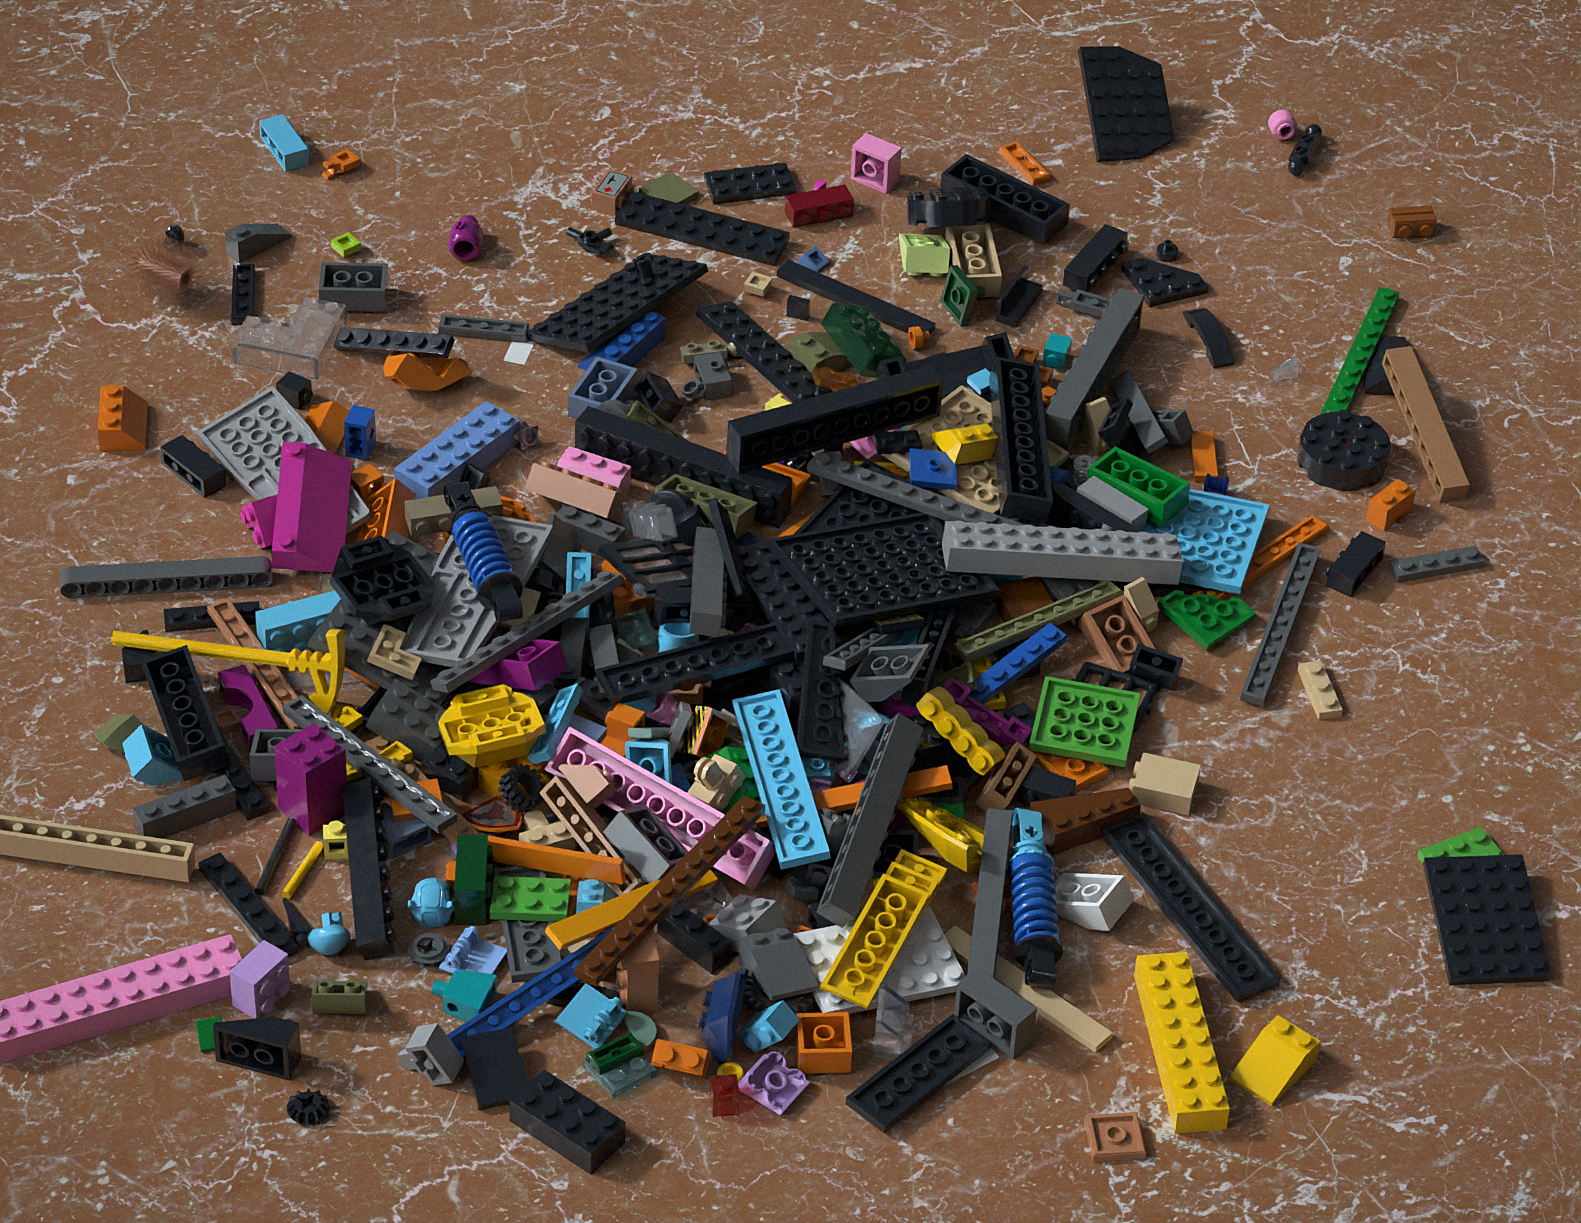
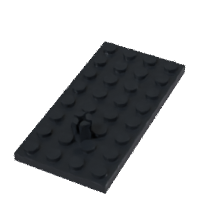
M643 253L637 256L636 259L634 258L631 263L626 264L619 272L611 274L608 279L597 283L590 291L582 293L575 301L565 304L564 308L550 314L549 318L543 322L535 324L534 328L526 332L527 338L533 342L590 352L709 272L707 264L682 260L681 258H670L665 255L659 256Z

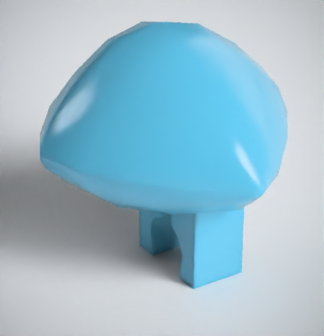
M342 912L322 914L323 928L313 929L308 936V942L318 953L331 956L345 948L351 934L343 926Z

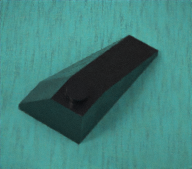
M1383 335L1364 376L1365 394L1395 396L1382 362L1387 349L1408 347L1405 337Z

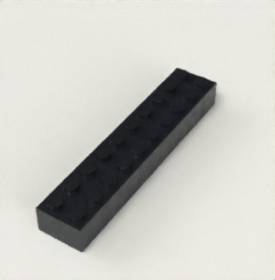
M995 357L989 376L993 431L999 437L995 447L1000 516L1046 524L1053 498L1039 364Z
M929 365L729 420L726 458L736 471L741 473L869 437L874 432H886L940 417L944 380Z
M587 406L575 421V448L631 466L632 477L659 485L672 475L677 474L757 502L754 520L778 529L791 513L792 477L763 467L738 473L726 458V454Z

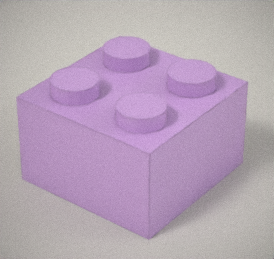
M263 940L230 970L232 1006L255 1019L259 1018L263 1013H267L276 1001L286 996L290 990L288 954Z

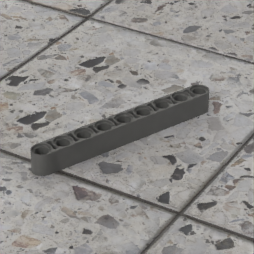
M265 556L73 566L66 567L61 571L60 592L66 598H87L263 588L269 586L273 581L272 562Z
M987 808L967 976L978 967L995 979L1013 810Z

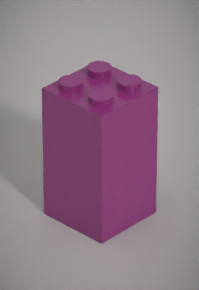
M315 723L276 744L274 749L278 809L288 818L295 819L297 821L296 825L308 836L321 830L323 825H329L330 822L343 817L345 814L342 785L347 784L346 750Z

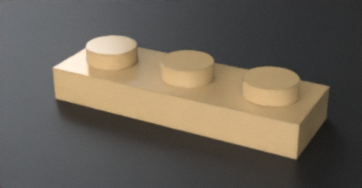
M1322 661L1299 663L1298 673L1318 720L1341 717L1342 707Z

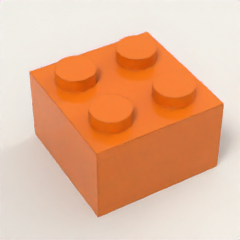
M849 1012L796 1013V1016L800 1019L795 1027L798 1070L803 1074L851 1073L852 1044Z

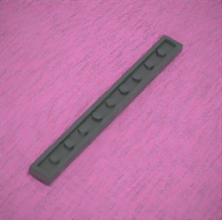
M817 452L807 464V472L945 521L985 522L987 524L1006 523L1024 526V524L826 454Z
M1298 543L1242 689L1241 701L1260 706L1264 705L1319 559L1320 547Z
M610 571L600 572L592 581L581 584L579 589L565 594L560 601L547 605L544 611L531 615L526 622L512 627L507 634L494 638L491 644L475 650V654L459 660L456 663L457 665L451 669L441 671L438 677L430 681L433 690L449 693L623 584L622 575L611 573Z
M303 695L282 706L283 714L304 729L313 723L318 725L346 750V763L366 778H371L376 786H379L381 790L437 833L442 832L458 821L457 813Z

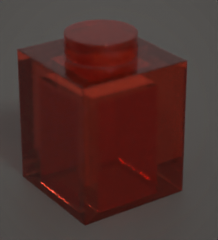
M737 1074L710 1076L709 1097L713 1117L739 1115L740 1092Z

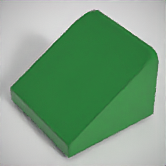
M222 1017L196 1021L200 1052L215 1050L213 1025L215 1022H223Z

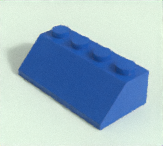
M649 311L597 346L578 363V367L586 371L596 357L634 367L665 339L666 318Z

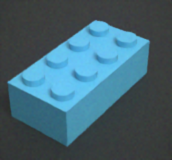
M331 591L256 611L257 639L265 650L289 653L295 648L301 650V652L304 650H310L312 653L316 652L307 647L308 642L341 598L336 591Z

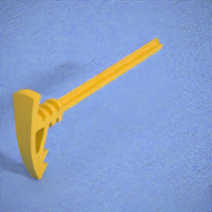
M330 629L326 633L330 653L325 655L319 651L312 653L310 650H304L301 652V650L295 648L288 653L122 631H113V636H111L112 645L166 652L187 645L190 655L288 667L292 673H296L299 670L300 673L307 674L310 671L317 693L314 692L309 695V699L327 715L333 709L341 689L345 662V631L340 629ZM324 672H330V673H331L330 687H329V688H328V684H327V680H326V676H325V673H324Z

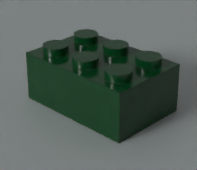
M458 834L454 884L455 925L486 926V915H490L491 900H487V898L492 896V881H488V879L493 878V863H489V861H493V845H488V835Z

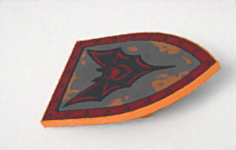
M497 795L461 814L473 828L494 832L497 836L506 831L519 829L522 823V814L518 813V809L513 811L511 809L512 805L507 806L505 804L507 800L501 799Z

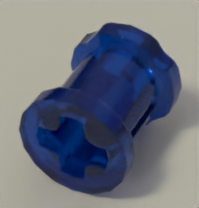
M1207 473L1204 492L1219 493L1227 496L1230 477L1225 479L1218 478Z

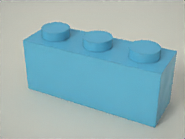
M283 114L259 121L260 138L285 172L309 166L308 157L311 155L309 146L303 143L300 134L295 132L292 123L287 121Z

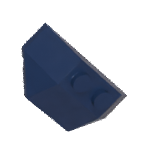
M743 968L716 981L712 990L706 991L703 1000V1006H707L706 1013L702 1012L698 1027L702 1028L700 1039L720 1066L724 1063H729L733 1053L749 969Z

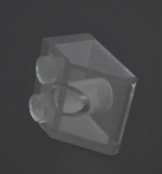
M884 983L879 985L873 1057L895 1059L911 1047L912 1034H907V1030L913 1029L914 1014H909V1003Z

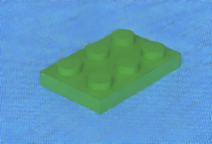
M1478 827L1418 850L1417 857L1423 863L1424 858L1487 856L1504 855V853L1485 831Z
M495 876L490 906V919L561 921L568 916L571 879Z

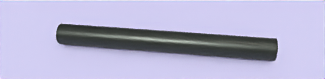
M287 819L255 888L256 894L264 895L296 826L297 821L295 819Z

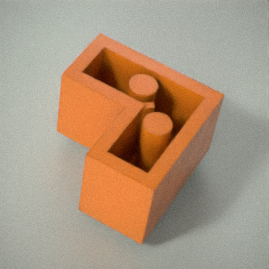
M618 703L612 711L607 713L605 719L607 733L600 744L626 758L625 742L636 739L628 737V728L645 727V712Z

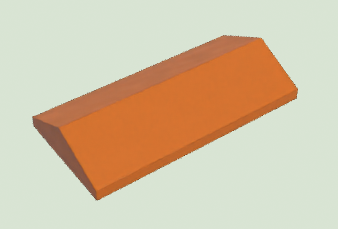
M334 401L311 406L304 421L311 428L326 451L336 455L345 437L344 421L350 410Z

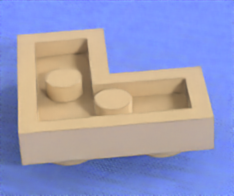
M384 624L367 662L413 680L422 658L400 649L407 633Z

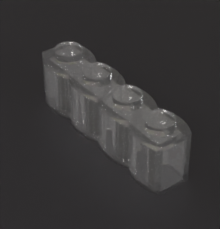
M636 499L623 501V505L618 507L621 524L625 528V535H633L634 537H643L644 539H653L655 541H663L678 536L672 508L666 507L665 504L656 505L655 502H637Z

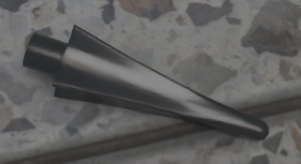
M283 898L282 902L286 910L291 938L300 947H304L308 944L307 931L309 928L297 915L289 900Z

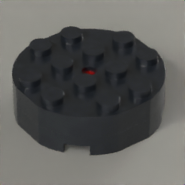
M962 187L950 188L949 192H944L942 188H930L929 193L911 191L909 196H907V223L912 226L924 223L927 224V227H959L977 225V221H984V223L992 222L991 195L986 189H974L972 192L965 191Z
M1347 410L1328 412L1318 415L1306 423L1300 436L1297 462L1300 468L1303 466L1308 472L1307 477L1318 485L1339 491H1358V486L1370 483L1369 486L1372 487L1382 480L1388 465L1391 442L1387 432L1369 416L1352 414Z

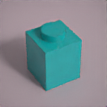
M1051 333L1044 347L1042 366L1064 371L1071 355L1072 338Z

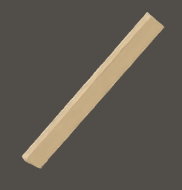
M953 926L944 935L956 958L969 966L972 936L957 926ZM997 954L995 980L1010 988L1024 1000L1031 1002L1037 1008L1039 1015L1095 1053L1112 1039L1113 1033L1051 990L1027 986L1025 984V973Z

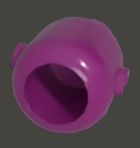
M465 215L451 227L447 246L449 252L456 259L470 261L481 253L484 233L478 220L472 215Z

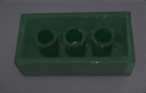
M832 302L821 324L860 376L878 378L876 370L880 360L902 356L904 363L907 359L901 353V349L893 343L891 336L883 330L881 323L873 317L869 308L862 305L858 307L848 303Z

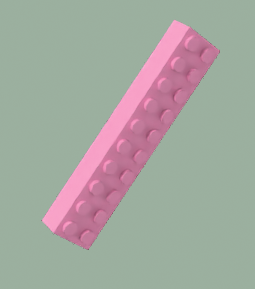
M570 726L559 743L552 759H550L545 767V770L551 774L564 778L566 777L558 768L561 764L595 765L601 770L606 768L615 778L613 783L618 789L603 804L617 812L647 805L688 852L725 816L723 813ZM749 829L713 867L755 890L776 853L774 843Z
M231 934L0 1001V1064L232 996L230 970L242 960V957Z

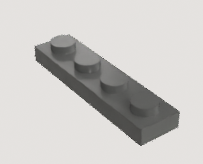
M1471 546L1391 560L1389 569L1397 583L1483 568L1485 560L1477 547Z

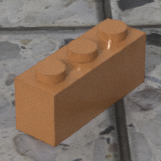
M1016 742L1005 753V758L995 768L974 804L986 813L987 808L1005 809L1037 756L1019 742Z

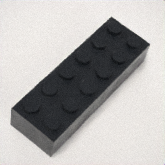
M965 154L941 173L940 188H942V191L949 192L950 188L962 187L963 190L972 192L974 189H986L991 195L992 220L1043 245L1068 225L1069 203L968 154Z
M187 645L141 661L183 780L187 781L231 765Z

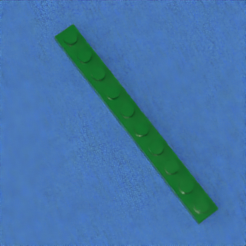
M1378 288L1320 415L1328 412H1339L1340 410L1348 411L1399 300L1400 292L1389 288Z

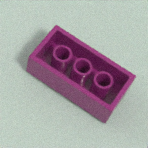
M492 634L484 647L491 644L494 638L503 635ZM534 639L468 680V682L496 686L504 684L513 689L538 691L548 681L559 677L560 673L567 669L568 666L560 642Z

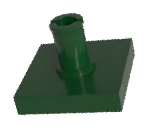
M952 265L948 271L940 302L960 327L968 326L975 300H983L984 297L980 296H985V291L982 286L975 287L958 265Z

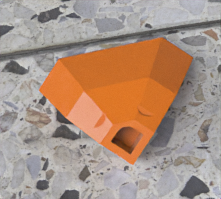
M411 353L401 355L388 354L383 366L385 377L395 385L407 390L423 392L437 391L470 375L473 371L468 367V363L460 357L450 359L418 357Z

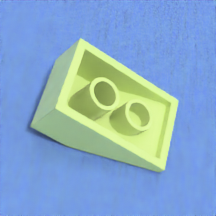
M899 233L902 265L905 272L913 276H919L921 272L930 273L929 275L942 276L943 273H948L950 247L942 235Z

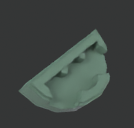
M627 1011L628 1013L622 1021L628 1033H631L644 1047V1053L651 1049V1045L657 1038L655 1023L649 1016L641 1012Z

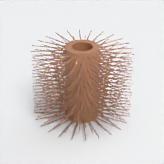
M152 239L150 251L149 243L148 246L146 243L145 253L142 249L143 255L138 259L139 262H134L138 264V267L132 269L139 270L134 275L135 277L138 274L139 276L141 275L138 279L139 281L142 279L139 287L149 289L151 291L149 295L150 293L152 295L153 292L159 295L160 300L162 298L164 301L165 299L166 301L168 299L173 301L175 294L177 293L178 295L180 290H182L183 297V289L188 290L190 282H193L191 281L192 278L197 279L192 277L194 274L192 269L197 265L191 267L193 263L191 261L189 263V259L186 262L188 257L187 253H185L188 252L186 247L185 249L182 246L181 248L180 246L175 247L174 244H171V241L169 243L167 240L165 242V240L160 241L158 239V242L154 241L153 244Z

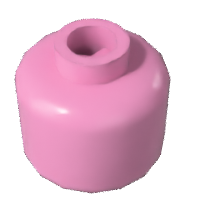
M1282 109L1277 110L1270 116L1268 126L1275 138L1278 140H1288L1296 134L1297 122L1291 112Z

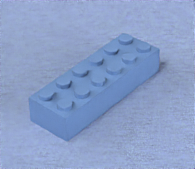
M485 401L395 467L394 479L397 478L416 494L415 499L444 495V485L460 483L466 464H473L483 469L516 445L519 441L513 438V435L520 431V420Z

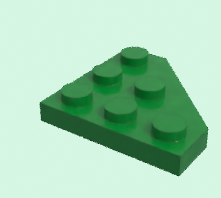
M1174 590L1158 600L1157 603L1158 608L1206 651L1254 620L1256 612L1240 598L1230 597V600L1217 599V595L1198 593L1197 596L1184 595V591Z

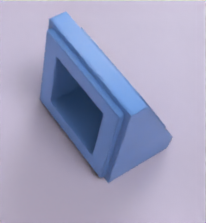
M817 246L807 251L797 261L798 264L816 272L830 262Z

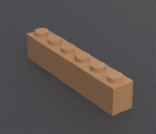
M555 775L540 791L541 796L585 853L623 859L626 877L623 885L609 882L616 893L620 896L647 885L648 883L642 879L639 871L625 860V856L618 848L610 844L608 837L603 833L607 828V824L596 810L584 801L567 778Z

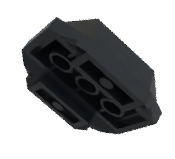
M381 535L342 546L329 581L354 617H361L369 626L430 609L436 585L409 551L389 543V540Z

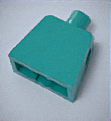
M456 970L449 982L437 979L434 981L432 995L442 997V1007L445 1014L467 1022L490 1007L497 993V978L494 974Z

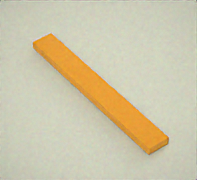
M709 870L683 898L716 885L718 878ZM663 878L547 926L545 933L557 948L562 950L605 932L611 927L614 928Z

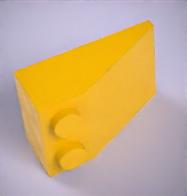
M1277 1015L1258 1035L1229 1076V1080L1268 1105L1273 1106L1317 1062L1320 1040Z

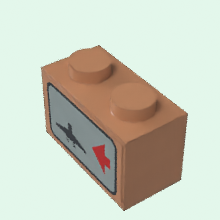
M609 169L592 191V209L615 216L630 191L635 189V186L632 184L633 175Z

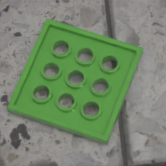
M1045 676L1029 750L1125 767L1140 693ZM1060 699H1068V700H1070V701H1069V702H1063V701H1061ZM1084 703H1091L1094 706H1086ZM1109 707H1114V708H1116V709H1118V710L1112 711V710H1109L1108 708H1109ZM1057 715H1063V716H1065L1066 718L1060 719V718H1057L1056 716H1057ZM1085 719V720H1088V721H1090V722H1089V723H1083V722H1081L1080 720ZM1104 724H1111L1114 727H1106ZM1053 732H1059V733H1061L1062 735H1059V736H1058V735H1054V734H1052V733H1053ZM1082 736V737H1085L1086 739H1085V740H1079V739H1077L1076 737ZM1101 741H1108L1110 744H1102Z

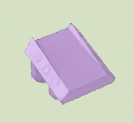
M774 1051L767 1055L764 1054L735 1088L781 1115L809 1085L810 1081L806 1080L805 1075L800 1070H790L785 1066V1058L779 1052Z

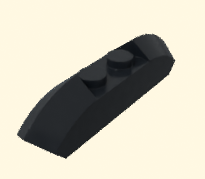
M1061 482L1051 483L1053 498L1051 508L1072 524L1087 530L1101 529L1103 531L1122 530L1134 532L1132 524Z

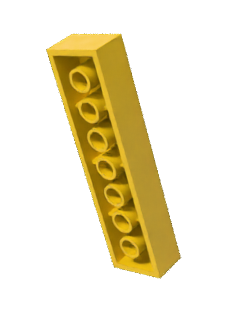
M1188 953L1137 955L1134 978L1174 1134L1226 1130L1230 1108Z

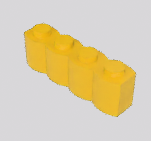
M938 686L932 689L916 704L922 716L933 722L939 734L950 740L956 752L966 757L970 766L981 775L987 774L995 769L1005 758L1002 748L996 742L989 740L985 730L977 723L972 722L968 712L963 707L955 704L951 694L944 688Z

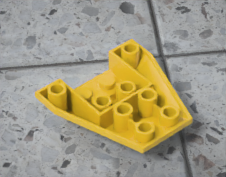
M907 797V799L900 800L897 808L947 862L965 872L980 871L985 829L956 817L945 809L931 805V802L925 798L917 797V799Z

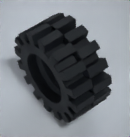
M523 764L514 766L501 777L498 783L501 785L498 787V791L503 792L500 795L501 799L506 798L507 802L505 804L507 806L511 804V809L513 811L518 809V813H523L524 811L527 813L544 800L540 791L546 786L545 781L541 782L540 779L543 778L541 774L537 776L535 774L537 770L534 768L530 770L529 765L523 766ZM518 783L525 788L527 794L519 788Z

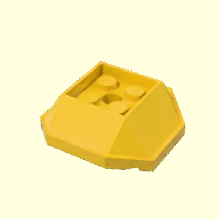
M504 684L455 695L451 701V706L438 721L439 730L449 755L458 756L474 768L527 756L539 736L546 733L544 721L534 699L522 693L514 692L512 688Z

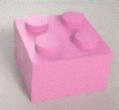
M865 133L852 145L851 179L887 194L900 181L902 147Z

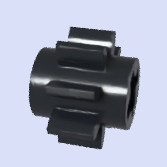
M808 453L790 458L787 463L790 468L808 473L807 464L814 455Z

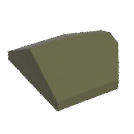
M116 714L94 732V737L98 743L108 749L125 753L122 743L142 723L134 714Z

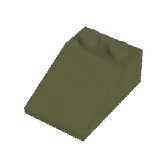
M805 332L790 339L788 343L789 355L795 360L800 361L805 369L814 373L821 381L867 359V355L844 335L837 332Z

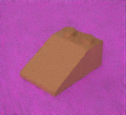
M1124 595L1085 612L1077 622L1088 644L1114 670L1123 673L1129 671L1138 643L1155 649Z

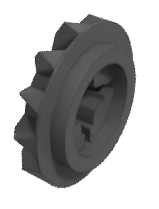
M434 933L417 935L408 944V956L411 957L412 963L419 962L421 967L424 964H430L431 967L434 963L441 964L449 951L446 939ZM432 946V951L424 954V951H427Z

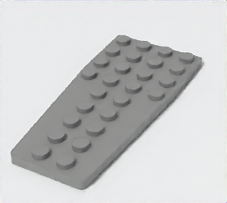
M271 386L196 432L201 442L225 467L227 472L256 500L278 494L283 441L307 443L326 451L308 424L274 386ZM351 484L346 534L371 519L368 507Z
M491 515V519L494 520V526L498 531L515 574L519 577L524 587L554 533L553 525ZM451 535L439 555L430 577L436 585L430 609L414 614L400 647L401 650L422 658L421 662L454 667L459 660L475 654V650L484 647L500 623L496 621L493 610L486 609L481 605L472 578L453 539V535Z

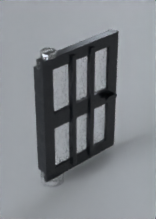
M658 534V537L599 545L598 552L633 585L632 591L636 598L643 596L645 598L651 597L654 601L656 587H692L694 547L686 545L675 534L666 536ZM727 573V587H731V583Z

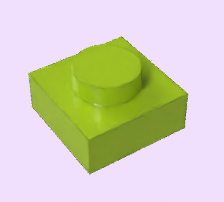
M347 232L332 239L331 247L342 257H346L361 250V242Z

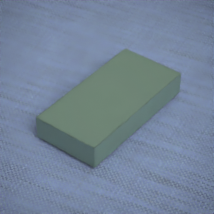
M667 727L628 728V737L652 739L669 736V728Z

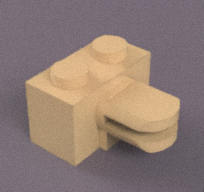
M716 754L711 759L703 757L695 766V782L687 794L721 812L728 805L736 790L740 788L746 776L737 764Z
M539 810L530 811L524 816L525 832L519 833V841L575 851V838L561 821L550 824L545 814Z

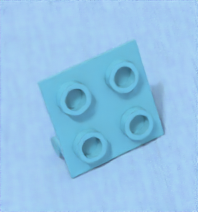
M585 983L555 1022L593 1049H596L603 1045L628 1012L621 1008L623 1003L619 998L608 999Z

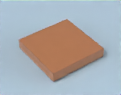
M1137 1112L1085 1115L1084 1122L1093 1162L1146 1158V1150Z

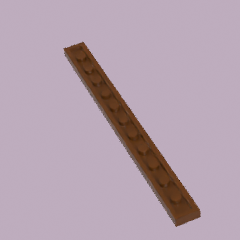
M743 796L574 968V977L597 986L765 813V804Z

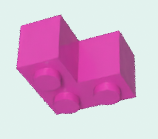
M277 494L241 506V520L244 525H247L248 529L254 528L252 532L253 539L256 545L259 544L260 549L273 544Z

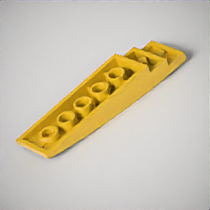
M901 849L895 861H892L886 873L881 876L824 978L820 989L868 1009L946 876L947 868Z

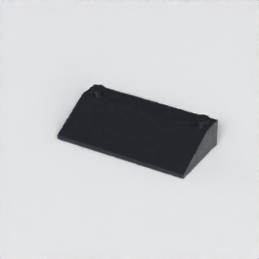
M1004 332L986 336L981 346L907 363H904L902 356L880 360L876 373L878 379L931 365L944 380L942 400L962 385L986 401L991 402L990 391L982 395L978 394L967 383V377L985 368L991 373L995 357L1016 359L1007 333Z

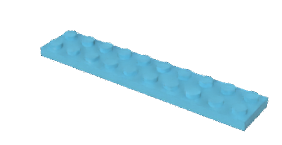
M780 689L732 700L762 804H765V817L781 870L830 859V851Z

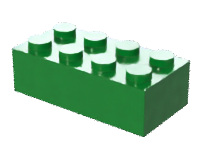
M1117 447L1112 448L1088 468L1087 480L1095 476L1149 509L1147 519L1160 526H1163L1188 505L1190 482Z

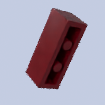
M845 184L785 196V214L793 228L853 216L854 198Z

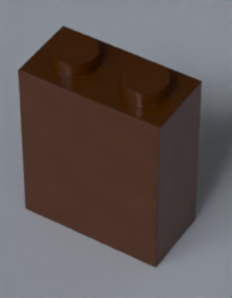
M1037 576L996 584L1000 589L998 598H993V602L998 603L997 611L1004 623L1053 603L1040 578Z

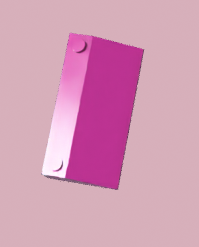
M283 441L272 544V568L333 572L340 548L345 546L352 468L351 460L307 443Z

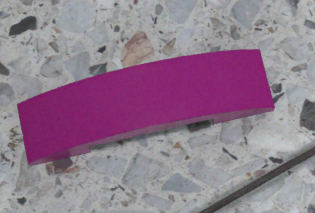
M950 677L943 687L951 694L955 704L980 711L981 726L988 737L1012 746L1016 742L1022 745L1033 730L1013 716L1007 721L969 696L971 689L953 677Z

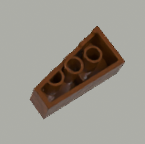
M1129 788L1030 802V810L1041 812L1043 843L1052 855H1056L1102 838L1101 829L1139 815L1141 803Z

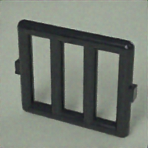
M1084 662L1076 678H1072L1071 681L1084 683L1089 672L1103 676L1098 686L1108 687L1111 680L1114 679L1125 683L1122 690L1132 692L1134 686L1148 690L1136 714L1133 732L1138 731L1146 714L1150 715L1153 709L1152 702L1159 691V684L1091 662ZM1064 699V700H1063V702H1069V701H1070V700H1068V699Z

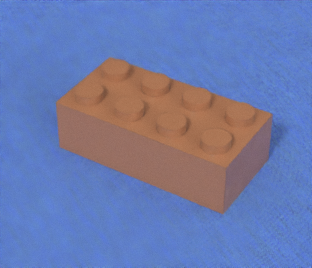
M542 461L541 465L533 463L524 488L622 523L630 500V496L624 495V489Z

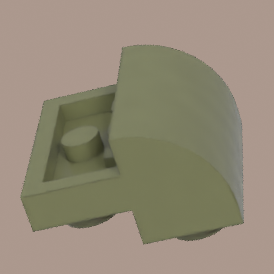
M322 979L321 981H315L312 990L313 1014H366L368 981H361L359 979H349L347 981Z

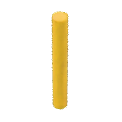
M315 842L281 893L283 898L290 899L323 850V843Z

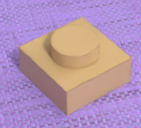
M752 272L744 283L743 291L763 297L772 285V277Z

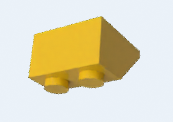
M987 423L931 434L932 439L940 449L946 452L956 465L992 459L999 439Z

